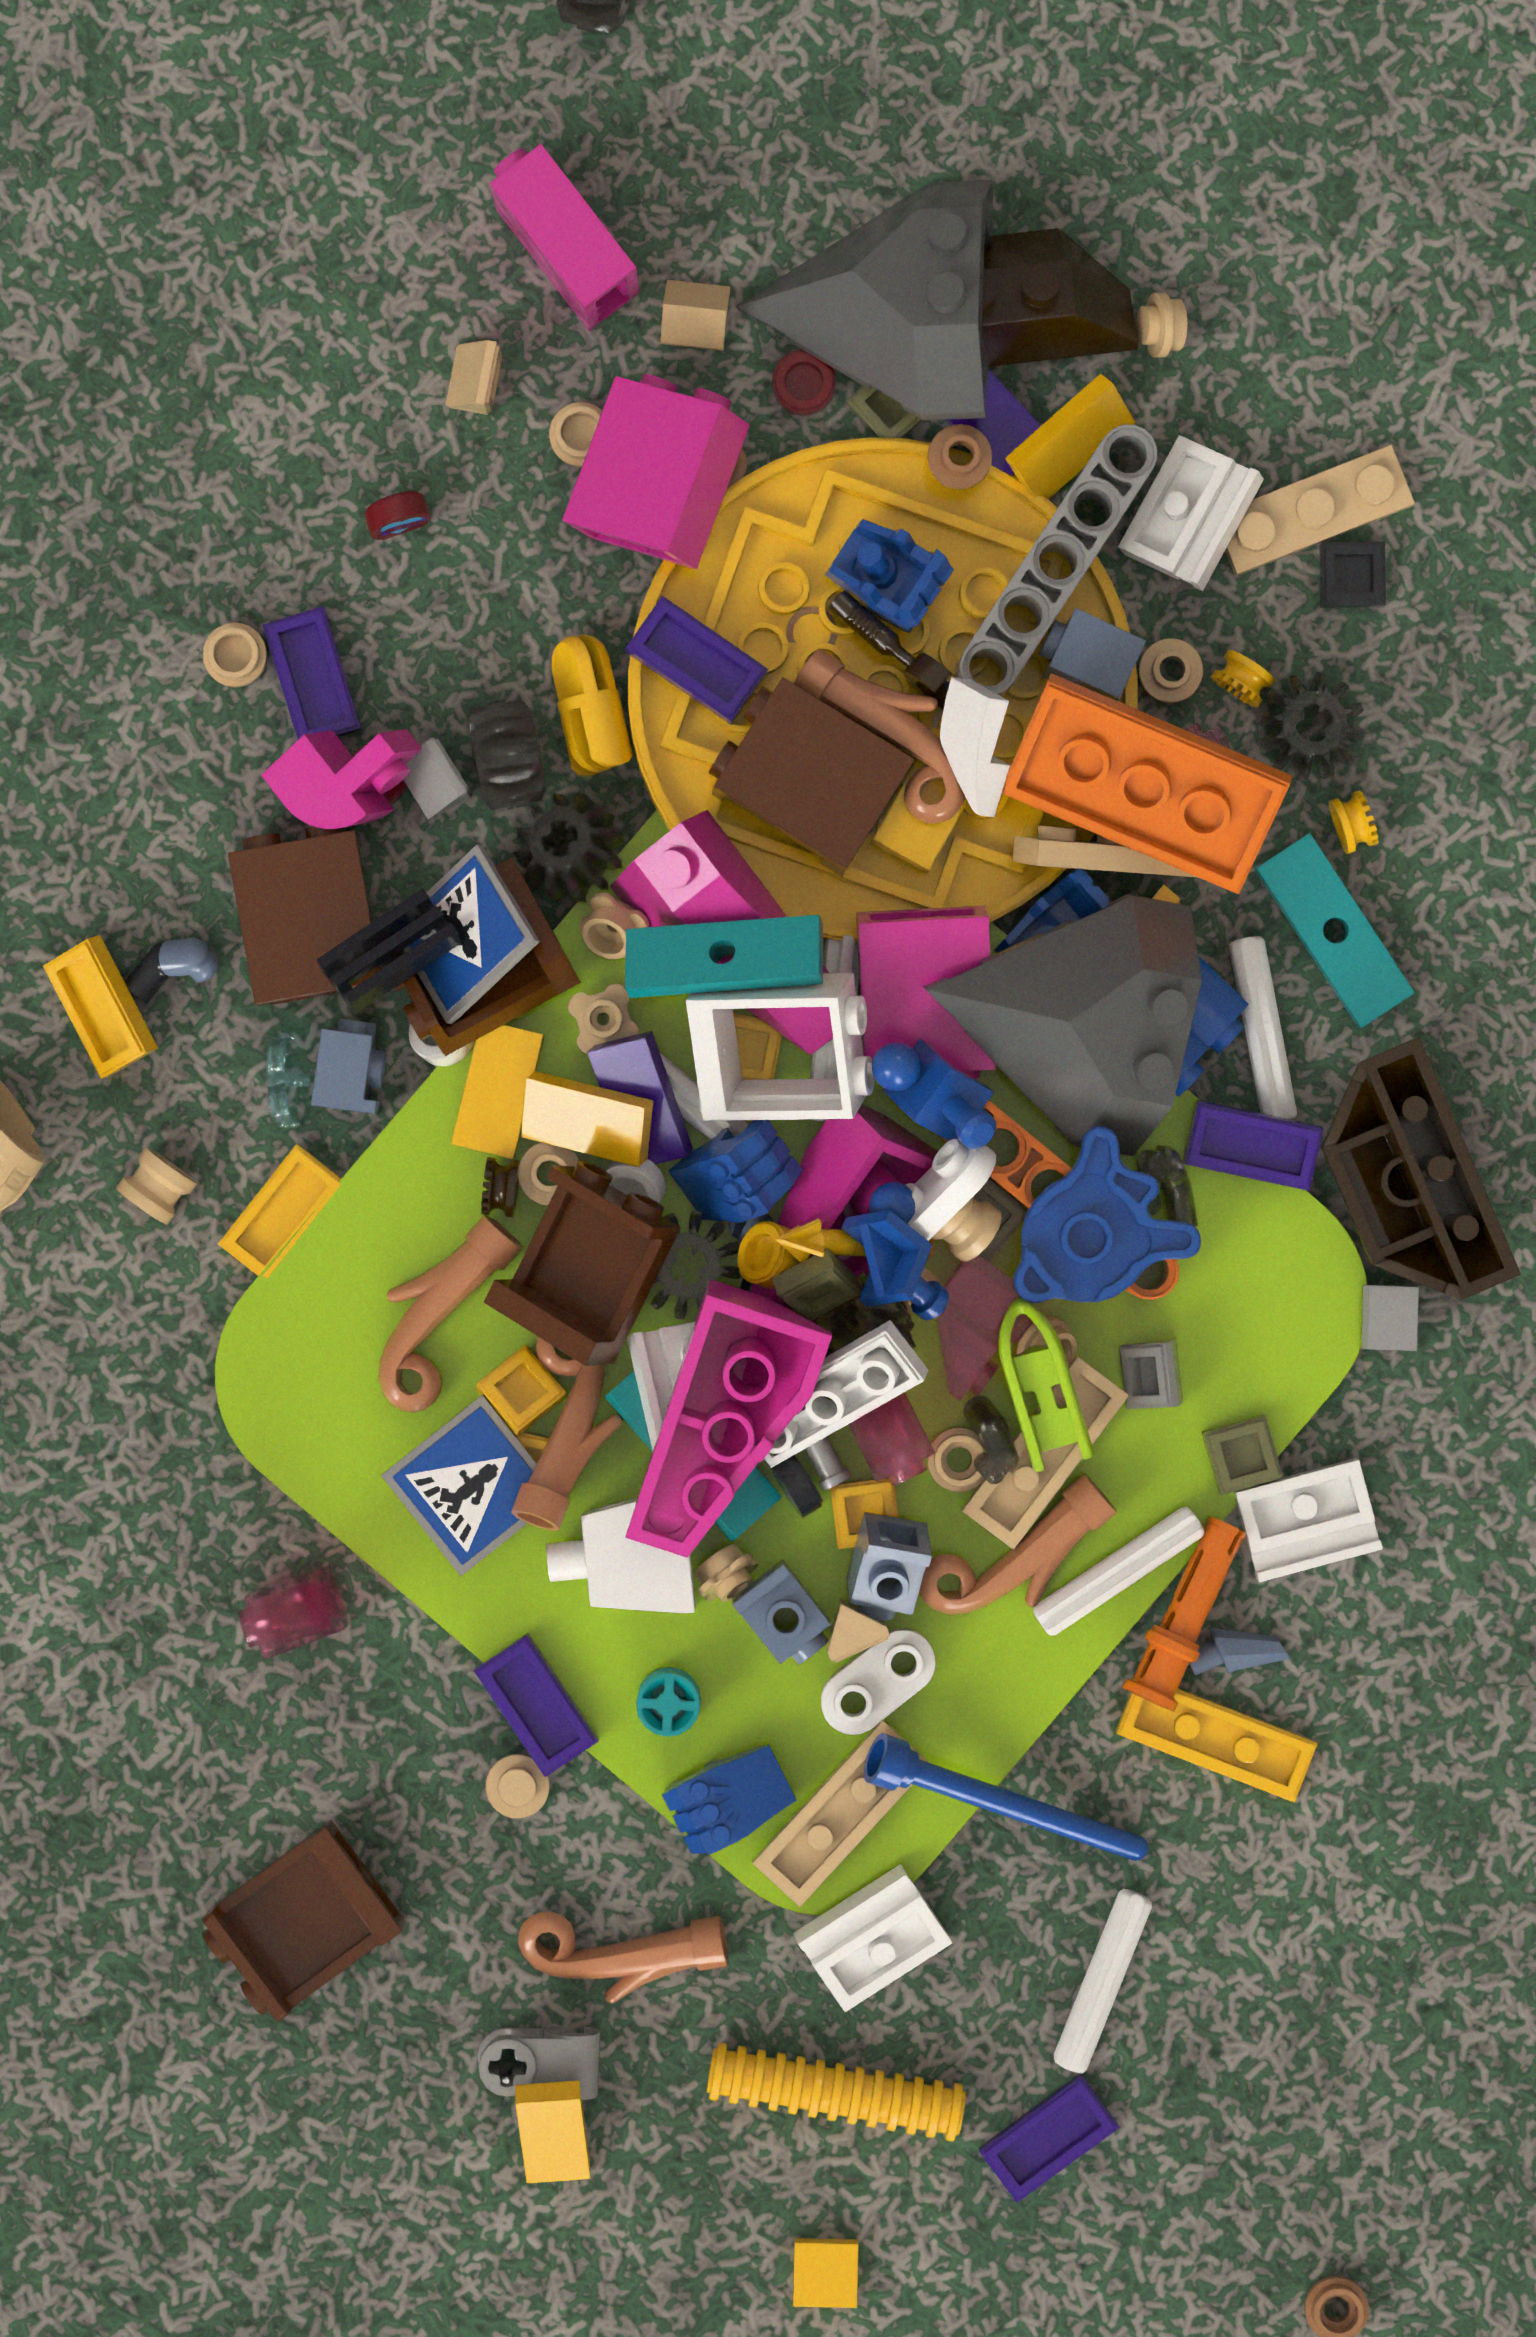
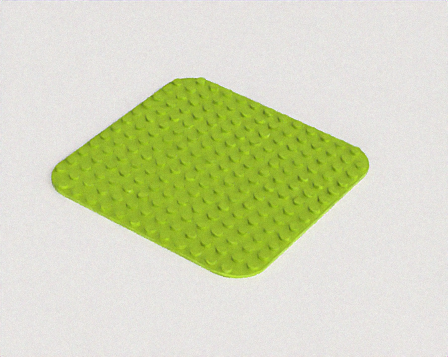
M657 810L553 930L581 983L504 1024L544 1035L536 1068L537 1072L599 1087L588 1054L581 1051L577 1046V1038L580 1032L576 1018L568 1011V1003L571 997L579 992L590 996L605 992L610 984H620L625 987L626 958L606 959L592 952L583 940L579 923L583 917L590 915L592 911L590 900L595 894L608 893L615 900L620 901L611 889V884L634 859L669 832ZM993 923L989 924L990 956L996 954L994 949L1007 937ZM823 940V956H824L825 940ZM860 983L858 985L857 996H860ZM690 994L630 998L627 1008L630 1020L635 1022L639 1028V1034L652 1031L659 1052L697 1082L686 1000ZM746 1008L733 1009L735 1014L758 1018ZM601 1013L598 1015L597 1022L600 1025H607L610 1018L608 1014ZM782 1035L774 1079H810L812 1054L809 1055ZM474 1042L470 1052L458 1063L451 1066L438 1065L235 1304L221 1333L215 1361L217 1402L228 1433L241 1453L260 1473L483 1663L529 1633L599 1738V1741L586 1751L674 1826L677 1827L672 1817L675 1814V1810L669 1811L662 1797V1794L669 1785L676 1780L678 1782L702 1770L705 1764L713 1760L724 1759L757 1746L770 1745L797 1800L767 1820L748 1836L713 1854H709L758 1896L787 1910L820 1916L899 1864L903 1866L914 1883L979 1807L912 1785L801 1907L754 1866L752 1862L753 1858L871 1731L856 1735L839 1732L827 1722L821 1708V1692L826 1681L859 1653L835 1663V1661L830 1660L825 1644L819 1651L799 1665L792 1656L780 1664L743 1616L732 1605L733 1599L722 1602L718 1597L707 1602L704 1596L702 1597L698 1592L702 1584L695 1576V1571L709 1557L729 1545L736 1544L744 1555L750 1553L759 1564L750 1574L753 1582L783 1559L830 1618L831 1625L822 1631L828 1639L839 1599L841 1598L849 1602L846 1577L855 1547L838 1549L831 1489L822 1490L819 1484L821 1479L805 1449L795 1454V1456L818 1490L823 1500L821 1503L822 1507L805 1518H801L778 1484L765 1459L762 1462L759 1461L756 1468L782 1498L732 1542L714 1523L690 1555L696 1605L695 1613L592 1607L589 1601L587 1578L550 1582L546 1543L583 1540L581 1521L583 1512L638 1497L652 1451L623 1418L620 1428L599 1447L578 1476L568 1497L570 1503L558 1531L542 1529L527 1523L462 1576L459 1575L381 1475L479 1398L480 1394L475 1390L476 1384L520 1348L526 1345L538 1359L536 1353L538 1336L484 1303L494 1280L513 1279L548 1205H542L531 1200L524 1193L519 1183L514 1217H505V1213L501 1209L492 1210L489 1216L506 1228L521 1243L523 1249L504 1270L498 1268L476 1288L413 1352L431 1361L439 1372L441 1389L436 1401L425 1410L417 1412L402 1411L393 1406L384 1396L378 1378L380 1359L386 1343L404 1314L417 1299L413 1298L394 1303L388 1301L387 1292L391 1288L426 1273L449 1257L466 1241L465 1236L484 1215L481 1214L483 1190L489 1191L486 1187H483V1182H490L484 1179L488 1157L496 1158L499 1165L507 1166L511 1163V1160L521 1161L524 1154L531 1147L542 1143L523 1138L520 1134L515 1159L451 1144L475 1046ZM996 1064L995 1070H980V1078L975 1080L988 1086L994 1092L989 1100L1068 1166L1073 1168L1079 1157L1081 1147H1075L1070 1144L1055 1128L1056 1125L1014 1085ZM874 1079L873 1092L865 1097L861 1105L886 1115L939 1151L946 1143L929 1129L914 1122L883 1091L884 1088ZM1188 1089L1179 1097L1175 1095L1173 1107L1134 1156L1120 1154L1124 1166L1131 1170L1152 1175L1157 1179L1159 1193L1148 1205V1212L1152 1218L1187 1222L1195 1226L1200 1233L1201 1246L1196 1255L1190 1258L1177 1259L1179 1277L1173 1290L1164 1297L1155 1300L1137 1298L1124 1290L1117 1296L1100 1302H1075L1053 1298L1041 1303H1032L1044 1316H1056L1066 1322L1077 1342L1075 1356L1082 1359L1124 1392L1120 1346L1176 1339L1183 1403L1175 1407L1127 1409L1125 1400L1093 1443V1457L1085 1460L1081 1459L1027 1531L1028 1533L1064 1497L1062 1491L1084 1473L1097 1485L1117 1511L1095 1532L1090 1529L1073 1546L1050 1578L1039 1602L1181 1507L1191 1509L1202 1524L1203 1529L1207 1523L1208 1516L1224 1521L1237 1506L1234 1492L1224 1495L1219 1494L1202 1432L1265 1415L1278 1457L1340 1385L1354 1364L1362 1345L1363 1285H1367V1278L1361 1257L1346 1229L1323 1204L1306 1190L1185 1165L1183 1157L1196 1100H1200ZM683 1118L693 1150L711 1141ZM811 1119L769 1120L777 1131L776 1136L781 1137L790 1150L789 1155L794 1156L799 1165L807 1147L825 1123ZM744 1120V1121H745L747 1124H750L753 1120ZM996 1129L993 1138L986 1144L996 1153L995 1166L1008 1164L1016 1153L1014 1138L1003 1129ZM574 1151L580 1161L591 1163L603 1170H606L613 1161ZM682 1158L655 1164L662 1172L666 1183L665 1196L660 1203L664 1207L661 1216L681 1227L628 1337L636 1332H650L663 1327L695 1322L709 1279L737 1288L740 1287L743 1279L737 1261L740 1244L729 1232V1222L702 1220L669 1173V1170ZM546 1161L538 1169V1178L546 1186L556 1185L546 1178L551 1166H560L555 1161ZM1044 1170L1038 1173L1031 1183L1033 1198L1035 1199L1048 1185L1062 1177L1053 1170ZM790 1189L768 1212L775 1223L778 1222ZM1023 1222L990 1262H987L980 1255L970 1261L962 1262L949 1252L948 1242L944 1239L934 1240V1251L927 1258L924 1267L949 1292L947 1308L939 1317L923 1320L913 1311L911 1313L902 1311L891 1303L867 1307L859 1301L860 1293L859 1296L838 1306L837 1310L819 1325L832 1333L825 1356L827 1357L891 1320L929 1371L923 1382L828 1435V1438L843 1468L847 1467L851 1474V1477L843 1482L893 1476L899 1518L927 1523L932 1558L941 1554L959 1556L969 1564L976 1579L1012 1548L962 1512V1507L977 1487L964 1492H955L940 1486L929 1472L927 1453L930 1444L941 1432L955 1427L968 1428L978 1433L988 1444L991 1452V1470L1021 1430L1001 1365L998 1341L1001 1324L1008 1307L1015 1299L1021 1298L1014 1288L1013 1276L1021 1261V1230ZM1162 1261L1148 1266L1135 1281L1136 1285L1143 1289L1157 1285L1164 1274ZM864 1273L857 1278L861 1291L868 1278ZM1026 1314L1018 1315L1014 1322L1010 1342L1012 1355H1016L1018 1341L1024 1329L1034 1323ZM627 1339L615 1363L604 1364V1381L599 1407L592 1428L611 1415H619L604 1396L634 1371ZM554 1347L555 1353L562 1359H572V1357ZM402 1369L401 1383L408 1392L416 1394L422 1388L423 1379L421 1375L413 1369ZM548 1370L566 1391V1398L525 1430L526 1432L550 1437L577 1375H558ZM1030 1391L1024 1393V1398L1029 1414H1033L1039 1404L1035 1392ZM963 1447L953 1448L947 1455V1464L954 1471L964 1470L968 1467L971 1460L969 1451ZM1199 1540L1053 1636L1045 1632L1035 1617L1034 1607H1029L1026 1604L1025 1597L1031 1577L1013 1591L986 1607L965 1614L949 1615L934 1610L923 1601L918 1593L912 1615L896 1612L893 1619L886 1620L885 1622L889 1630L910 1628L921 1633L932 1646L935 1655V1670L925 1687L884 1720L929 1760L930 1763L998 1786L1185 1567L1194 1553ZM953 1573L944 1574L938 1580L937 1586L943 1591H957L959 1576ZM781 1608L774 1614L773 1622L780 1630H791L798 1623V1615L791 1608ZM901 1651L893 1656L891 1667L897 1673L906 1674L914 1668L916 1659L910 1652ZM675 1667L684 1670L694 1678L700 1689L701 1706L698 1718L690 1729L680 1735L665 1737L654 1734L643 1725L637 1714L636 1701L640 1685L648 1674L658 1668ZM856 1691L848 1692L841 1700V1707L847 1713H858L865 1706V1697Z

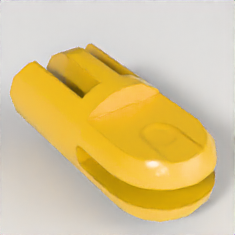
M580 634L563 638L556 645L552 654V674L559 701L557 705L572 770L578 776L590 777L629 762L633 753L619 690L616 689L610 658L605 646L595 636Z

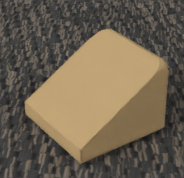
M483 340L460 344L456 347L446 400L447 407L488 415L489 412L492 413L503 357L500 346H498L496 341Z

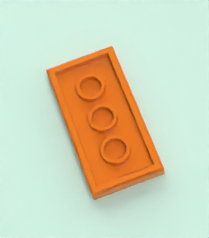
M1051 673L1007 774L1001 794L1239 894L1288 791L1292 775Z

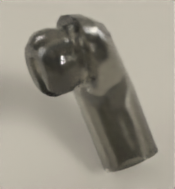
M1158 1145L1156 1150L1148 1149L1142 1151L1137 1157V1171L1152 1175L1157 1179L1164 1220L1187 1222L1195 1227L1198 1226L1192 1184L1177 1150L1166 1145Z
M975 1396L965 1404L963 1413L966 1421L987 1449L975 1457L974 1467L990 1484H999L1009 1472L1011 1474L1015 1473L1020 1458L1005 1417L986 1396Z

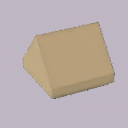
M667 280L663 300L660 344L724 351L730 287Z
M840 1598L826 1644L830 1660L835 1661V1663L889 1640L888 1636H890L886 1622L871 1618L862 1613L858 1606Z

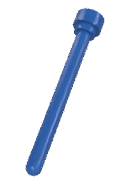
M879 1734L873 1741L867 1754L864 1766V1779L867 1783L893 1791L898 1786L907 1788L910 1784L1134 1861L1143 1859L1148 1853V1843L1142 1836L920 1760L918 1752L911 1750L908 1741L891 1735Z

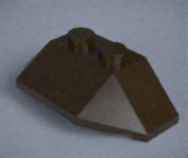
M1055 228L993 235L992 243L984 244L982 339L988 357V367L1138 350V337L1130 289L1062 230Z
M1420 1037L1358 1062L1321 1149L1371 1265L1459 1300L1466 1299L1521 1275Z

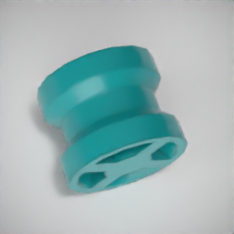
M675 1667L658 1668L648 1674L640 1685L636 1701L638 1717L643 1725L654 1734L665 1737L680 1735L690 1729L698 1718L701 1706L700 1689L694 1678L684 1670Z

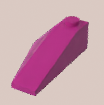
M708 810L680 822L634 859L610 886L620 901L631 906L633 910L641 911L647 917L649 927L787 917ZM725 956L717 964H725L734 956ZM823 965V973H829ZM829 1007L746 1008L809 1055L833 1039Z
M863 1105L860 1106L853 1119H827L805 1151L800 1164L803 1171L790 1189L777 1224L793 1229L798 1225L803 1226L819 1218L821 1220V1229L843 1230L841 1228L845 1218L870 1213L869 1201L873 1192L879 1186L887 1182H899L905 1185L908 1183L915 1184L932 1167L933 1160L938 1151L886 1115ZM835 1255L857 1278L862 1273L868 1277L870 1270L866 1256ZM755 1284L752 1285L750 1292L770 1298L792 1310L778 1297L776 1289H766ZM838 1307L815 1318L811 1322L817 1325L822 1324Z
M709 1279L625 1538L688 1558L732 1501L734 1494L759 1461L762 1462L774 1446L776 1439L812 1397L832 1333L770 1298Z

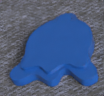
M1094 1126L1087 1130L1082 1137L1079 1157L1073 1168L1063 1178L1048 1185L1032 1201L1025 1214L1021 1230V1261L1013 1276L1014 1288L1021 1298L1031 1303H1041L1053 1298L1075 1302L1104 1301L1117 1296L1131 1286L1148 1266L1162 1260L1185 1259L1196 1255L1201 1246L1200 1233L1190 1223L1157 1220L1149 1215L1148 1205L1159 1193L1157 1179L1152 1175L1131 1170L1124 1166L1120 1158L1118 1138L1113 1130L1105 1126Z

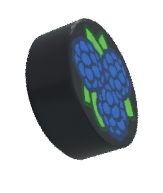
M795 1455L772 1468L770 1467L778 1484L801 1518H805L822 1507L821 1503L823 1500Z

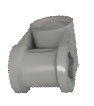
M549 2026L546 2028H497L486 2034L479 2045L477 2057L480 2079L491 2092L505 2097L515 2096V2085L577 2080L580 2081L582 2100L596 2098L598 2096L600 2030L593 2027H584V2033L560 2032L561 2026ZM502 2049H513L516 2060L520 2062L513 2064L512 2074H501L498 2063L493 2061L500 2060Z

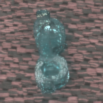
M297 1032L275 1033L268 1049V1098L272 1115L280 1128L302 1127L299 1120H293L287 1087L310 1086L311 1084L310 1073L286 1074L289 1040H295Z

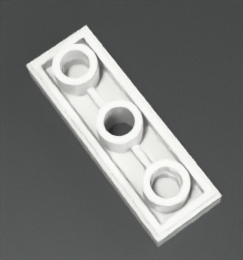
M891 1320L825 1357L812 1397L799 1414L793 1417L764 1458L771 1468L925 1380L929 1371Z

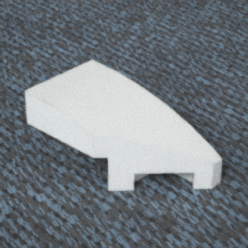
M951 677L942 715L940 742L952 771L973 812L979 816L994 817L1010 767L1009 764L993 756L1009 701L973 680Z

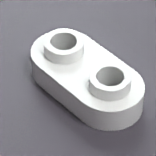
M958 1139L948 1141L936 1154L932 1167L915 1184H906L912 1190V1197L915 1202V1214L907 1224L929 1241L984 1186L995 1167L996 1153L987 1145L978 1149H970Z
M910 1628L889 1630V1640L861 1651L829 1677L821 1692V1708L825 1719L834 1729L850 1735L865 1733L928 1684L935 1670V1655L929 1641L921 1633ZM901 1651L910 1652L916 1659L914 1668L906 1674L897 1673L891 1667L893 1656ZM851 1691L861 1693L866 1700L864 1708L855 1714L847 1713L841 1707L843 1696Z

